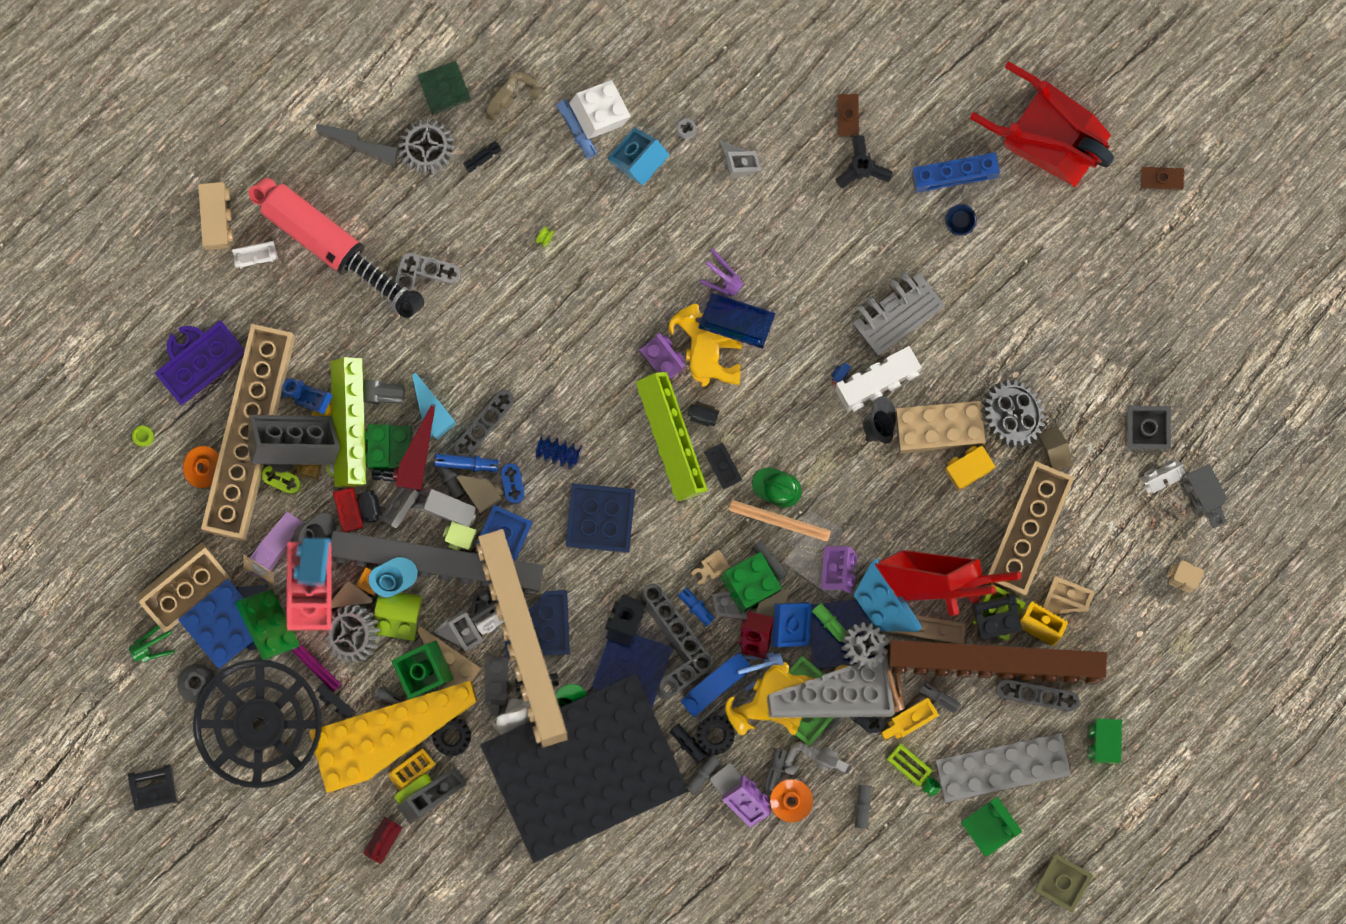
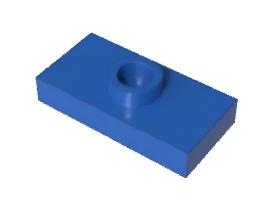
M304 385L301 389V398L295 400L294 403L300 407L324 414L333 395Z

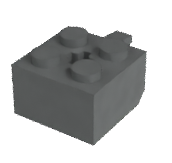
M1210 464L1187 474L1181 479V490L1185 496H1189L1192 502L1190 507L1195 515L1198 514L1200 518L1205 516L1213 528L1224 524L1226 519L1221 506L1225 504L1227 496Z

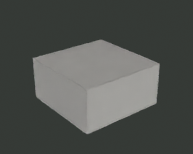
M729 763L709 780L723 797V794L739 784L741 776L733 765Z

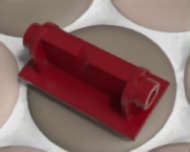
M384 816L363 854L373 861L382 864L403 827Z

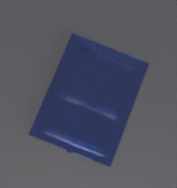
M711 293L698 328L763 349L776 313Z

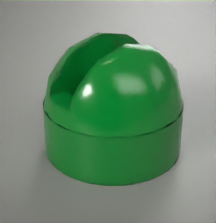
M928 777L922 785L923 793L928 792V796H934L941 789L939 782L931 777Z

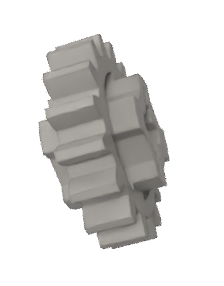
M864 622L859 624V626L853 625L851 630L849 629L845 632L846 636L842 639V642L846 645L841 649L847 651L844 657L851 658V665L856 662L858 669L863 665L866 670L871 668V666L875 668L884 661L885 658L883 656L888 653L884 649L888 642H883L882 640L886 635L879 634V627L875 630L872 629L873 624L871 623L867 627ZM863 633L861 637H855L856 634ZM869 655H870V656L875 655L874 658L867 659V657H868Z

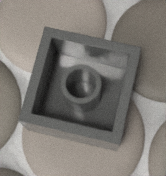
M1127 406L1125 409V451L1168 452L1171 449V406Z

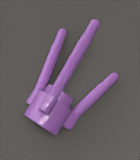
M713 248L710 249L711 253L730 275L727 276L709 261H706V265L725 280L722 284L725 288L703 279L700 280V283L718 290L726 296L729 294L735 296L744 282L740 280L741 277L730 268Z

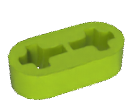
M268 466L263 470L262 479L266 484L291 495L296 494L300 490L301 482L295 475L289 472L280 473L275 471L276 476L280 477V480L272 479L268 481L267 473H272L273 468ZM294 479L296 487H291L288 490V486L283 483V480L291 482Z
M425 773L398 792L394 798L400 805L405 799L433 781Z

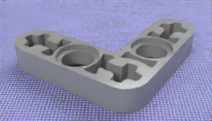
M407 253L401 259L395 283L402 278H408L411 281L408 291H412L417 276L447 284H455L459 281L461 273L454 264L414 253ZM410 258H413V261L416 263V265H412L410 268V273H414L413 276L408 273H402V270L407 272L408 265L405 261H410ZM429 263L437 266V270L433 274L425 272V267ZM440 266H444L443 271L446 272L454 269V273L457 274L456 277L452 276L451 279H448V275L441 273V277H438L441 269ZM389 302L391 309L398 313L392 302Z

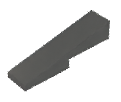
M316 125V131L319 135L396 168L399 155L396 147L359 141L360 136L356 131Z

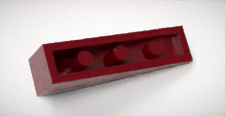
M431 404L405 452L399 468H394L393 480H397L396 486L418 490L422 488L436 404Z

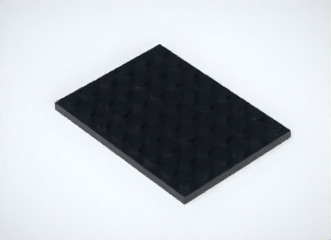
M636 674L559 708L567 732L566 741L542 747L541 742L537 743L534 736L533 727L536 726L534 721L480 744L532 863L538 862L689 791L685 788L686 783Z

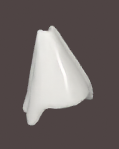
M511 699L508 702L506 712L492 720L494 729L502 735L528 723L529 716L526 706H529V702H524L523 699Z

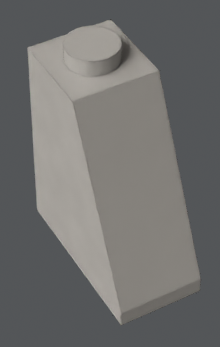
M417 489V492L420 494L411 506V508L467 527L476 518L475 510L477 507L433 489Z

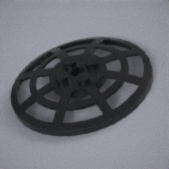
M246 660L223 669L205 686L194 710V738L203 760L218 776L242 787L267 788L282 784L293 778L310 762L321 738L322 713L319 701L312 687L295 670L271 660ZM255 667V680L243 682L232 689L222 681L225 677L238 670ZM264 667L281 670L297 681L289 689H286L276 682L264 680ZM256 686V699H251L244 703L236 695L246 688ZM264 686L276 689L283 694L275 704L264 699ZM217 687L225 696L217 707L214 720L201 719L205 702L211 691ZM302 687L307 691L313 703L316 720L303 719L301 707L294 697ZM231 701L238 708L233 720H221L227 703ZM289 701L295 709L297 720L284 719L281 709ZM257 718H262L265 722L262 730H255L253 727V722ZM201 728H214L217 743L224 752L215 761L209 756L204 746ZM221 728L233 729L238 739L229 748L223 739ZM284 729H297L295 738L288 748L280 740ZM303 729H316L312 746L301 762L293 752L301 741ZM243 746L253 749L254 762L245 761L237 757L235 753ZM275 746L282 754L274 760L263 762V750ZM231 759L240 766L253 769V782L235 778L224 772L220 767ZM286 759L294 767L291 772L280 778L261 782L262 769L274 767Z

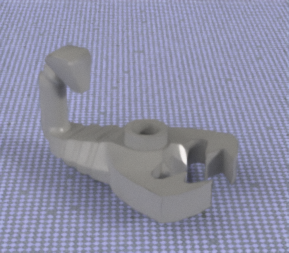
M799 741L791 745L784 760L785 773L790 776H795L800 768L799 765L792 764L798 750H802L816 761V767L828 771L829 768H835L849 775L852 766L836 758L838 755L836 751L822 746L819 751Z

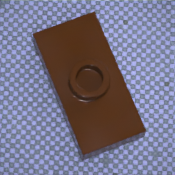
M838 94V137L859 135V94Z
M1142 167L1141 189L1183 190L1184 168Z

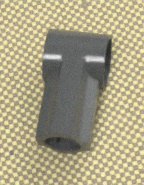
M364 380V403L380 404L381 402L403 404L404 385L385 384L377 380Z

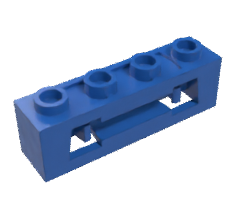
M996 152L913 167L912 169L915 193L995 179L1000 174Z

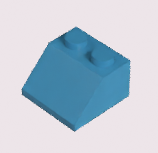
M634 127L607 159L630 179L643 186L670 154L657 139Z
M303 538V544L298 543L297 557H301L300 566L295 565L294 578L298 579L297 584L324 587L330 539Z

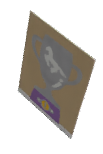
M243 555V570L274 588V573Z

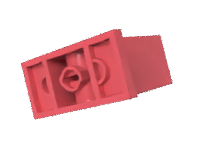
M287 542V630H331V542L329 544L324 587L297 584L298 579L294 578L295 565L300 566L301 557H297L298 543L303 544V542Z

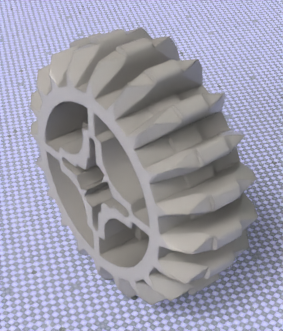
M426 119V124L418 120L419 126L415 127L414 123H411V131L407 128L404 129L407 136H400V140L405 143L398 144L400 149H404L399 152V155L404 157L402 160L404 164L409 163V170L416 166V174H419L421 169H423L424 175L428 174V170H431L434 175L436 174L435 168L437 167L440 171H443L441 164L443 163L448 166L450 163L446 158L453 159L454 157L450 153V151H455V146L450 145L454 142V138L449 137L451 135L450 130L444 131L446 128L444 124L438 127L437 120L432 125H430V119ZM423 133L421 140L411 143L417 135ZM431 133L441 137L444 144L432 141ZM428 140L431 149L429 148L425 153L422 146H425L424 144H427ZM410 150L421 153L423 162L416 160L410 154ZM440 151H442V153L437 159L430 161V158L434 153H440Z
M346 605L345 608H338V613L333 612L331 614L333 618L331 619V630H325L329 632V635L324 638L330 640L327 647H333L331 654H338V659L342 660L345 658V662L353 660L355 663L359 662L360 659L366 660L368 658L367 655H373L374 651L372 648L378 647L375 640L381 639L380 636L376 635V632L381 630L375 627L378 620H372L374 614L367 613V608L365 607L360 609L359 605H354L353 607ZM351 617L358 619L362 625L358 626L355 621H352ZM354 630H358V631L354 632V634L352 635V637H348V636L351 635V633H353ZM343 642H348L355 651L347 648Z

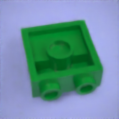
M368 424V430H364L365 442H368V450H365L367 467L369 469L399 468V464L412 441V427Z

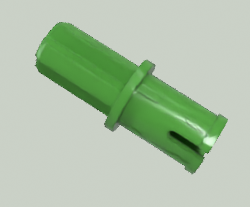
M821 602L811 612L825 625L823 628H827L841 642L846 636V630L836 620L837 617H834Z

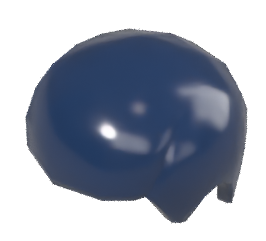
M957 204L951 207L946 214V226L954 235L966 236L972 233L977 225V215L968 205Z

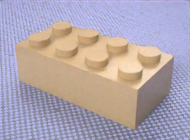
M981 401L896 408L899 454L970 448L975 445L976 447L984 446L986 442L984 422L981 420L983 413L980 412L982 409Z

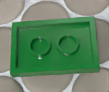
M273 589L241 599L235 603L262 660L289 652L300 646L293 630H287V618Z

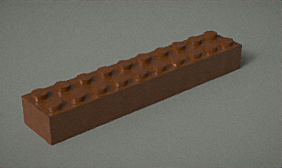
M891 640L888 650V668L892 669V673L905 674L906 670L914 671L915 675H927L929 671L935 672V676H948L949 673H957L956 677H969L971 674H978V678L990 679L993 675H999V679L1012 680L1014 676H1019L1022 681H1034L1037 677L1042 678L1043 682H1055L1057 679H1064V683H1077L1079 680H1085V684L1097 685L1106 678L1107 652Z

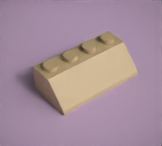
M202 542L136 595V598L164 632H167L179 623L178 619L225 580H231L232 578Z

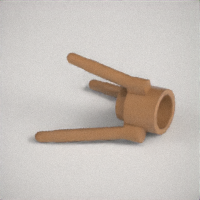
M888 670L894 712L905 709L900 674H895L896 691L892 672Z

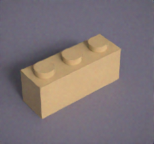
M224 182L198 184L202 246L205 250L230 248V242L234 240L233 230L229 229V221H232L231 208L228 209L227 201L231 200L230 189L226 188Z

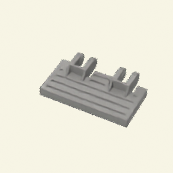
M905 271L900 274L902 280L911 289L907 293L904 292L897 281L894 279L890 281L891 286L901 299H898L892 293L878 305L871 296L868 297V304L877 313L874 318H871L864 306L861 304L856 306L867 324L865 325L861 318H858L852 324L877 357L945 307L944 303L920 273L912 279Z

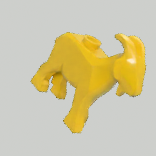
M692 304L676 313L669 321L668 331L673 335L674 326L678 324L691 338V349L686 350V361H690L689 370L693 379L701 382L703 387L708 385L710 378L719 379L723 383L740 385V364H736L731 368H724L718 364L719 348L742 349L744 326L736 327L733 330H719L696 322V318L705 317L700 312L698 304Z
M786 662L783 665H772L764 673L762 679H757L753 689L757 692L752 702L732 708V702L735 697L731 696L727 699L725 711L730 723L741 736L745 735L749 729H755L753 725L748 723L749 719L777 722L787 727L791 734L796 735L802 717L769 718L767 696L816 678L805 675L796 676L788 673L789 665Z

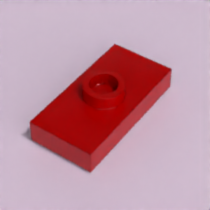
M354 487L334 491L333 496L342 532L348 533L363 529Z

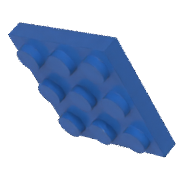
M229 579L225 580L178 619L218 669L222 668L253 642L235 604L237 601L244 599V597Z

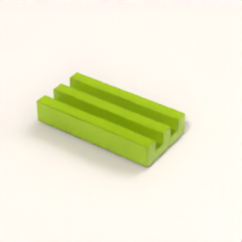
M901 743L886 759L918 787L921 786L933 771ZM902 750L920 767H922L926 771V773H921L903 756H901L898 753V751ZM896 756L921 779L918 781L893 760V757Z

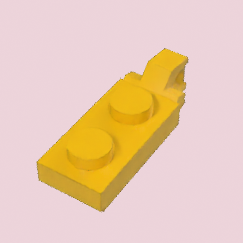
M928 697L892 718L888 722L890 728L881 732L884 740L894 735L897 739L903 738L940 715Z

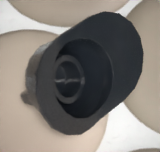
M878 397L874 401L871 414L863 421V429L866 434L865 440L867 442L880 441L888 444L893 440L896 414L893 403L887 397Z

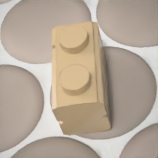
M1183 560L1178 564L1174 563L1171 565L1166 577L1169 578L1168 584L1176 588L1180 587V590L1190 593L1197 589L1204 570L1197 566L1192 567V564Z

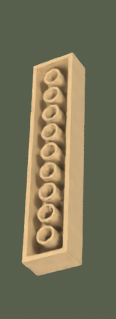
M251 324L201 530L206 533L246 541L264 469V464L251 463L248 450L249 415H277L283 391L282 387L286 379L296 338L291 332Z
M501 529L478 536L479 543L476 544L480 561H485L482 566L486 581L491 580V584H488L492 600H497L498 603L494 604L498 620H503L504 624H501L505 641H510L507 647L511 661L516 660V665H513L517 681H522L523 683L520 686L524 702H529V706H526L530 722L535 721L536 726L533 727L536 742H541L542 747L566 741L567 732L504 531Z

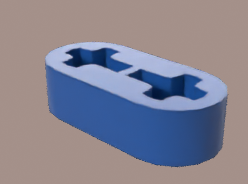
M507 464L501 471L505 496L510 503L518 504L523 501L525 496L521 472L517 465ZM509 468L517 471V474H514V482L510 481L509 476H505ZM514 485L517 492H521L516 500L512 496L509 497V494L512 493L511 486Z

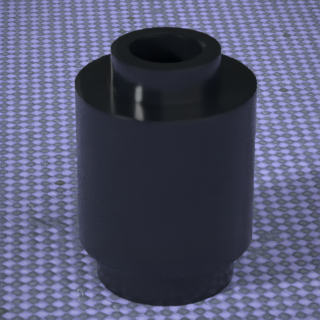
M696 401L695 405L690 404L687 416L691 417L690 421L707 427L709 425L715 427L719 410H716L714 406Z
M373 490L358 494L357 504L361 520H366V523L378 521V517L382 515L378 496L375 495Z

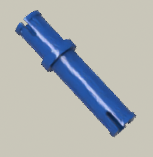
M435 453L434 459L442 461H433L434 467L470 469L473 472H479L480 470L497 473L498 467L490 465H499L498 459H485L476 455L474 457Z

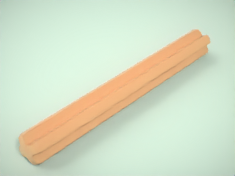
M732 500L729 506V511L823 541H828L830 537V530Z

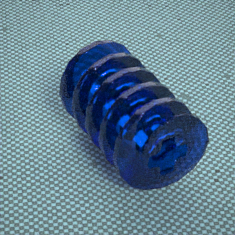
M541 434L536 449V459L539 460L544 455V461L548 462L552 458V464L554 465L560 460L561 467H564L568 462V469L571 470L578 464L583 445H580L576 450L575 443L567 447V440H564L560 445L559 438L556 437L551 442V435H548L543 440V434Z

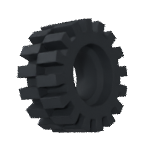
M718 715L709 716L698 726L696 733L697 742L701 749L709 754H723L734 743L735 730L725 717ZM719 727L723 730L724 738L720 743H712L708 740L707 733L710 728Z
M457 717L453 718L445 726L432 734L433 744L442 754L457 756L469 747L471 731L464 721ZM454 728L458 730L460 739L456 744L449 745L445 743L443 735L447 729Z

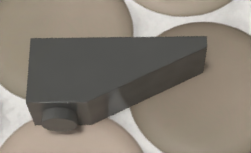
M454 767L405 799L398 806V809L408 823L412 824L467 784Z

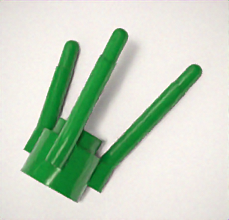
M157 624L140 639L134 641V645L129 647L133 659L136 662L142 660L145 663L151 659L174 654V650L148 655L151 653V645L166 638L172 632L169 630L146 642L147 638L160 629Z

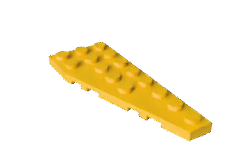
M472 681L322 727L321 738L315 754L326 793L370 780L381 770L391 765L392 762L427 739L432 733L478 702ZM316 729L309 731L312 743Z

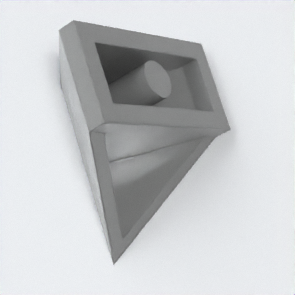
M720 141L730 180L761 171L756 151H748Z
M466 610L448 619L431 633L464 649V651L483 642Z

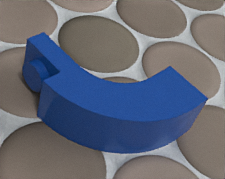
M740 652L692 689L680 702L693 717H696L722 693L749 673L738 674V670L751 667V665Z

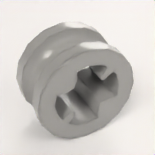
M686 118L678 123L677 128L680 137L691 139L695 136L697 129L693 120ZM687 124H690V128L693 130L684 133V130L681 129L682 126L686 127Z

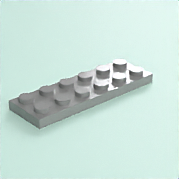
M1062 733L935 760L944 802L1071 775Z

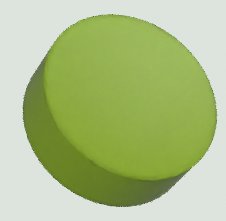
M140 425L133 430L132 439L136 445L147 447L152 444L154 433L148 426Z

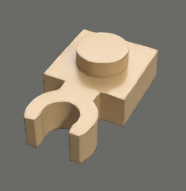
M717 550L701 561L704 565L702 569H694L691 574L694 576L697 573H701L702 579L697 583L702 585L707 581L709 575L712 579H716L732 567L722 552Z

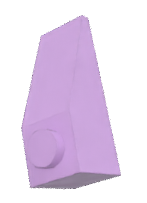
M286 512L259 544L250 559L272 571L287 550V542L293 541L295 529L303 522L289 512Z

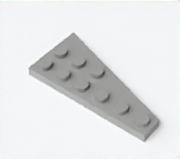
M887 654L883 656L885 658L884 661L875 668L871 666V668L866 670L864 665L860 669L857 668V665L848 666L825 674L820 678L811 679L803 684L769 694L767 696L769 718L892 717L895 713L887 673L889 670Z

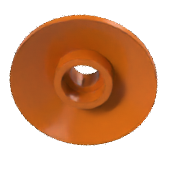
M197 446L191 449L183 461L182 467L185 479L197 488L212 486L219 454L208 446ZM198 463L202 466L200 470L197 469Z
M788 779L780 782L771 793L770 803L772 811L779 819L785 822L793 823L803 820L808 816L813 806L811 790L799 780ZM789 797H793L795 799L794 805H789L787 803V799Z

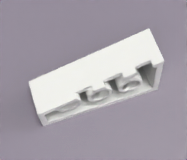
M910 346L885 358L884 363L878 362L871 365L865 370L866 373L858 372L852 375L847 380L848 383L845 384L844 381L837 383L835 392L847 412L850 410L856 412L864 407L863 403L871 399L874 402L878 397L883 396L882 392L888 389L890 392L901 386L900 382L906 379L911 381L920 375L918 372L921 371L922 367Z

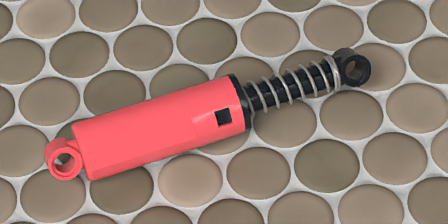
M264 178L250 187L249 197L253 203L261 205L260 212L263 216L337 273L344 275L347 272L354 271L355 277L361 276V281L368 282V287L374 286V291L381 292V297L387 296L388 302H392L398 314L403 318H410L424 307V298L419 292L408 291L406 286L401 288L399 281L396 283L392 281L393 276L388 278L385 275L386 271L380 272L379 266L375 268L372 265L373 261L369 263L366 261V256L362 258L361 255L364 251L362 243L285 184L276 186L273 180Z

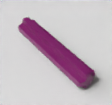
M301 644L298 648L291 650L331 691L334 692L340 687L341 683Z

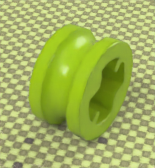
M546 226L541 230L535 241L536 243H542L544 248L549 244L554 235V231H548Z

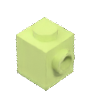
M453 521L450 526H446L443 533L445 543L449 544V549L455 551L463 549L468 552L471 551L477 535L475 529Z

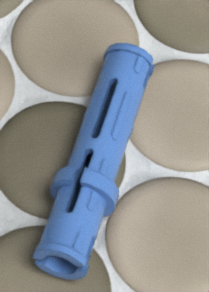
M568 99L560 101L556 107L571 130L575 143L580 146L586 159L594 157L598 154V151L591 140L587 139Z

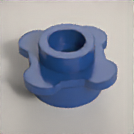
M291 378L286 379L282 387V396L284 398L292 397L295 400L300 399L304 382Z

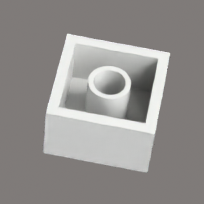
M612 80L576 93L569 103L587 139L622 127L631 117Z

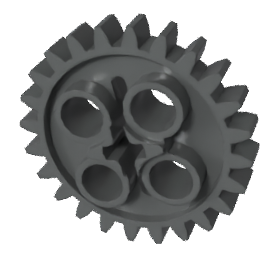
M1008 379L989 388L990 392L984 395L987 399L981 402L986 407L980 410V412L986 415L981 420L988 423L984 426V429H991L989 436L995 434V442L1002 440V446L1009 444V448L1016 446L1021 448L1037 440V436L1042 434L1040 428L1045 426L1041 420L1046 418V416L1041 414V411L1045 410V408L1039 407L1042 399L1036 400L1035 398L1038 393H1031V386L1024 388L1025 383L1021 382L1018 384L1017 380L1010 382Z

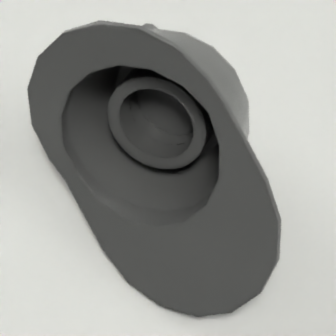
M327 513L317 514L307 523H302L295 529L292 542H303V538L330 539L331 541L333 531H336L335 519Z

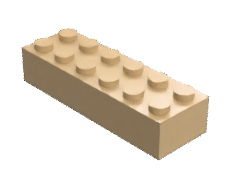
M1036 461L1032 464L987 574L1020 571L1021 579L990 584L1013 592L1021 597L1027 595L1075 477Z

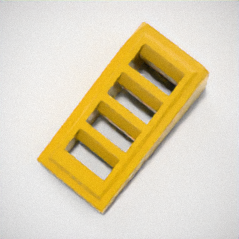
M422 748L389 772L388 777L396 788L401 791L436 766V763L425 749ZM421 757L427 766L424 767L417 758ZM412 762H414L420 770L418 773L411 765ZM405 768L413 775L411 778L404 771ZM400 773L406 782L403 783L397 774Z

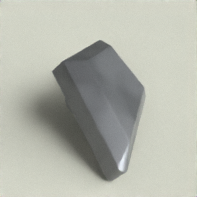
M729 592L712 594L716 616L736 619L747 618L745 612L740 613Z

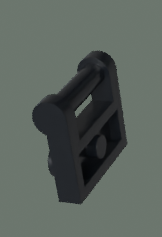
M1013 592L1006 594L1005 597L982 603L979 601L972 603L980 640L1022 630L1016 605L1017 600ZM1008 605V611L983 617L982 613L985 610Z
M171 764L142 773H128L135 811L178 802ZM162 776L166 778V782L141 788H138L137 782Z

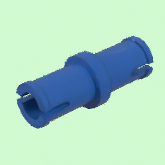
M688 587L677 595L688 606L689 612L691 614L694 613L705 627L716 618L703 605L704 602L702 600L699 601Z

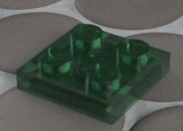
M457 61L417 75L432 115L471 101Z

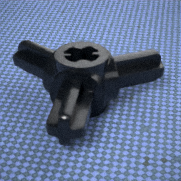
M854 136L852 138L854 149L852 163L848 165V170L836 178L837 185L843 189L855 179L860 180L863 177L869 179L870 176L889 182L893 172L875 164L876 161L872 160L870 154L866 151L864 136ZM859 163L862 165L866 163V169L863 167L859 169Z

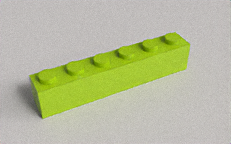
M343 357L330 361L331 394L333 395L332 419L340 447L334 463V487L350 488L366 485L363 371L361 358Z
M654 373L637 381L638 394L642 399L645 414L649 419L651 431L655 437L658 452L662 457L665 473L669 478L676 501L688 500L707 492L708 490L668 373Z

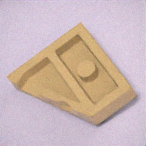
M1054 576L1042 608L1049 610L1053 614L1088 611L1095 591Z

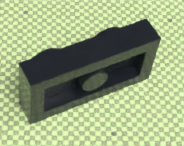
M723 442L704 452L723 490L742 481Z
M323 684L317 689L320 693L318 698L327 705L332 703L336 706L335 712L345 719L347 716L352 718L357 713Z

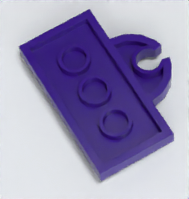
M221 320L205 333L193 326L179 327V331L187 335V341L184 344H177L176 337L172 333L169 336L167 353L171 360L157 370L155 374L181 406L244 356L245 349Z

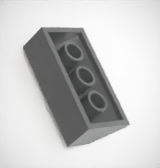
M249 415L248 450L252 464L334 465L340 447L332 416Z

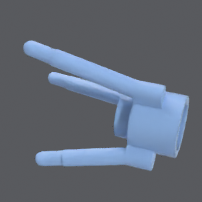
M771 652L767 654L764 663L738 670L737 673L743 674L765 667L768 670L772 665H783V659L780 653L774 654ZM750 655L743 656L746 660L762 659ZM756 681L747 686L745 690L749 691L754 688Z

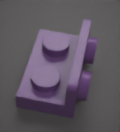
M658 333L653 340L639 349V351L656 373L667 372L671 380L685 369L684 362L686 360L679 351L674 352L671 348L673 343L666 335L662 336Z
M849 546L824 547L821 588L823 590H845L847 593H852V587L855 586L856 582L854 566L857 565V554Z
M745 775L740 777V782L737 786L723 794L722 800L749 827L770 815L771 803L769 797L766 794H762L756 784Z

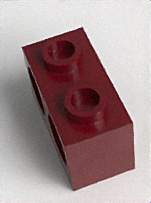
M751 611L748 612L747 618L742 619L740 626L741 634L738 644L742 645V654L766 659L771 644L774 617Z

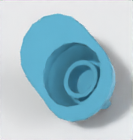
M403 557L391 559L371 571L369 585L375 594L382 597H392L415 583L418 573L416 565L411 560Z

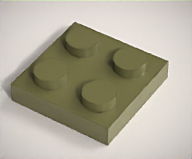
M1055 853L1034 891L1072 913L1093 874Z

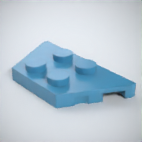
M878 558L875 559L867 569L854 597L875 629L879 627L880 631H919L922 628L921 624L904 598L895 595L874 565L879 562Z

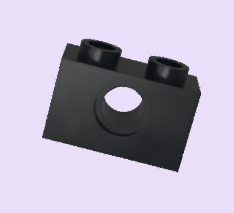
M624 594L620 602L615 601L611 612L614 613L613 618L609 617L605 625V630H608L606 639L630 647L644 615L647 603Z

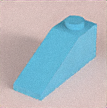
M414 373L412 377L422 421L431 404H436L430 438L434 436L438 440L453 428L456 422L419 376Z

